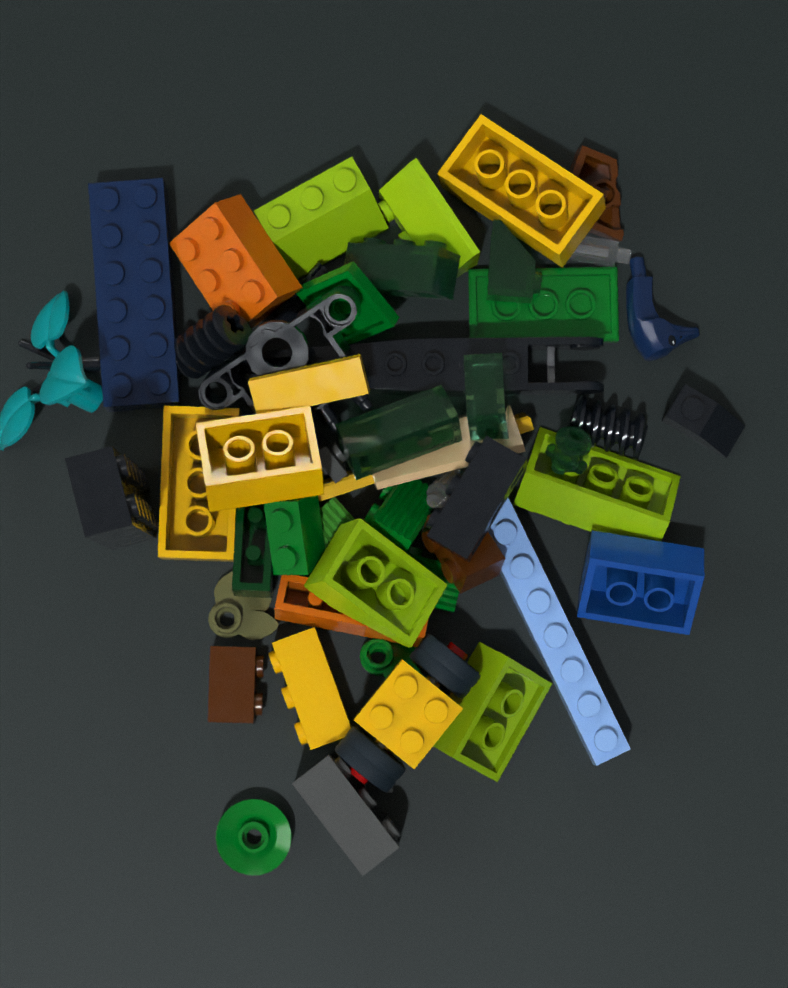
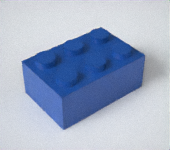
M592 530L579 585L577 617L690 635L705 577L704 548Z

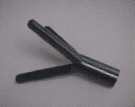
M19 340L18 342L20 347L51 361L55 359L44 348L37 349L32 343L25 340ZM99 356L82 358L84 372L100 371ZM27 362L26 367L27 369L50 370L52 362ZM43 382L32 390L33 394H40Z

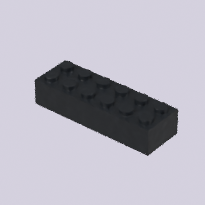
M113 446L65 458L85 538L111 550L156 539L154 530L159 529V521L155 507H151V504H148L145 498V493L150 492L145 470L142 471L141 467L138 468L137 464H134L133 461H130L129 457L126 458L125 454H121Z

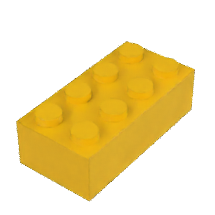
M482 114L437 173L444 190L562 268L606 209L603 193Z
M164 406L158 558L162 560L233 562L237 508L209 512L196 423L242 416L240 408L211 410L206 407Z

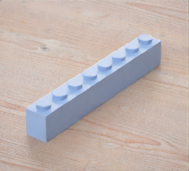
M507 498L488 530L505 557L500 574L592 764L597 766L631 748L509 498Z

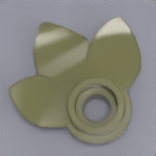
M233 571L223 576L214 589L216 605L213 606L208 617L211 630L222 638H233L241 635L252 641L271 635L279 626L272 616L265 613L271 604L272 598L234 596L232 592ZM226 613H231L235 618L234 623L228 627L221 624L222 616Z

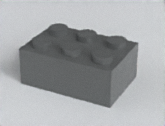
M330 753L297 778L292 785L360 874L364 876L400 848L399 841L397 840L401 836L400 831L387 815L382 819L373 809L377 806V801L364 785L359 789L350 779L352 774H350L349 764L340 756L335 759Z

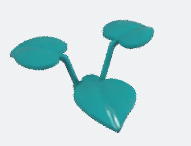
M65 290L53 297L42 308L32 326V345L37 349H42L46 345L47 350L55 359L41 386L40 394L35 393L31 395L30 388L22 387L14 392L5 403L0 414V450L2 451L6 447L15 444L28 431L35 414L34 404L39 401L47 406L58 403L68 407L70 404H73L89 413L96 411L103 401L102 385L86 377L79 349L75 346H68L59 352L55 347L54 340L64 333L69 318L68 292Z

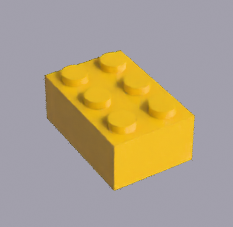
M310 406L196 423L209 512L324 495L322 466Z

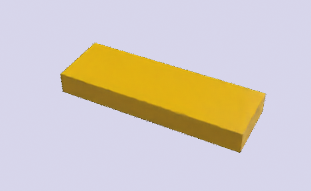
M361 354L252 377L248 380L256 414L315 406L366 395L370 392Z

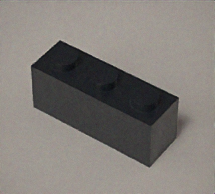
M488 436L485 437L482 444L478 441L473 444L465 458V461L470 463L462 477L458 474L454 476L445 492L446 495L450 496L442 510L437 507L433 511L425 526L430 529L427 537L431 541L467 562L471 561L528 465L526 458Z

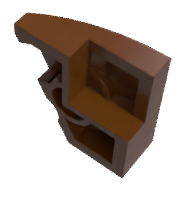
M582 145L576 151L569 172L603 193L606 209L588 233L621 242L624 231L623 229L621 230L619 206H621L620 192L617 190L616 181L618 177L617 159Z

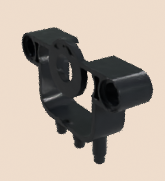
M337 286L300 310L296 318L291 322L270 320L260 324L250 334L246 348L207 374L199 388L201 403L211 410H221L243 397L256 414L248 380L238 374L236 365L247 359L251 370L257 376L306 366L309 359V344L304 333L297 325L309 316L321 323L323 335L328 339L340 358L355 355L340 331L350 325L360 308L358 293L349 286ZM335 299L346 300L351 306V311L347 314L336 312L332 306V301ZM272 338L284 339L290 344L292 349L291 359L284 365L269 363L263 354L264 344ZM219 382L226 387L227 395H215L210 389V383ZM368 394L352 397L353 401L359 405L362 411L366 412L372 408L373 404L369 400ZM329 403L310 406L312 414L316 412L332 432H336L341 428L342 424L337 419V415Z

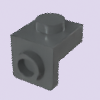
M321 432L316 436L323 478L329 474L333 481L337 483L348 475L344 463L348 458L336 441L330 444Z

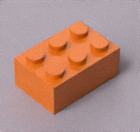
M241 194L215 202L169 243L212 310L214 311L215 308L221 305L229 306L240 316L244 317L251 328L257 326L303 288Z

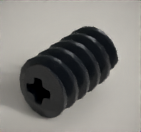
M226 305L218 306L213 312L205 315L204 319L197 321L195 325L187 328L185 332L176 337L174 348L178 368L183 375L189 378L198 379L204 376L207 372L213 370L215 366L223 363L224 360L246 346L249 336L253 332L251 326L244 317L240 316L231 307Z
M582 395L575 404L566 438L571 431H575L576 443L580 444L584 437L589 435L590 447L592 448L602 439L604 440L605 452H609L614 444H618L619 456L622 457L629 448H632L633 460L637 461L645 441L648 425H645V415L641 412L631 421L630 409L627 408L617 417L614 404H610L603 413L601 400H595L591 407L587 408V397Z

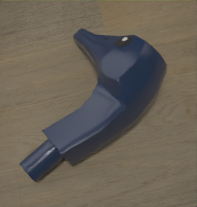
M635 257L630 259L632 279L626 284L628 329L635 348L644 360L648 362L666 357L672 350L683 343L699 337L700 333L697 327L672 324L658 316L652 302L653 277L646 275L644 258Z

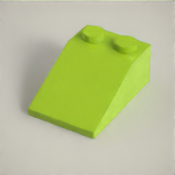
M358 518L340 524L304 587L335 610L410 648L415 643L448 584L364 520Z

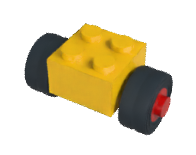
M427 634L410 655L411 660L429 674L426 678L401 659L354 718V721L375 737L376 741L358 727L353 726L335 748L336 753L350 765V774L364 785L369 781L387 793L406 770L404 765L388 752V749L413 769L418 766L463 710L459 704L438 688L440 684L456 697L463 699L481 677L478 671L465 662L468 655L452 642L446 646L433 635Z

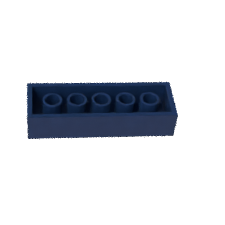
M163 178L88 183L103 407L108 412L164 408V406H183L181 373L175 360L176 351L174 348V341L178 336L172 248L169 245L171 233L167 185Z

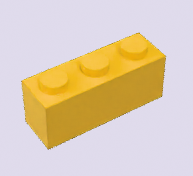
M313 627L272 642L274 651L268 652L275 674L282 672L287 686L281 688L288 709L296 708L300 722L295 723L294 727L301 745L308 743L310 750L345 738V735L352 726L316 628Z

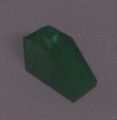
M493 220L486 300L531 304L533 294H540L542 272L535 271L536 260L501 220Z
M503 354L464 355L466 410L470 440H484L486 436L492 439H509V401Z

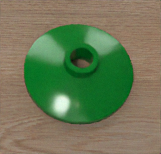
M248 799L234 804L223 814L217 825V850L222 860L238 873L257 876L271 872L284 861L290 850L292 840L290 824L278 807L265 800ZM256 829L260 831L262 838L259 843L254 844L248 840L247 834L250 830Z

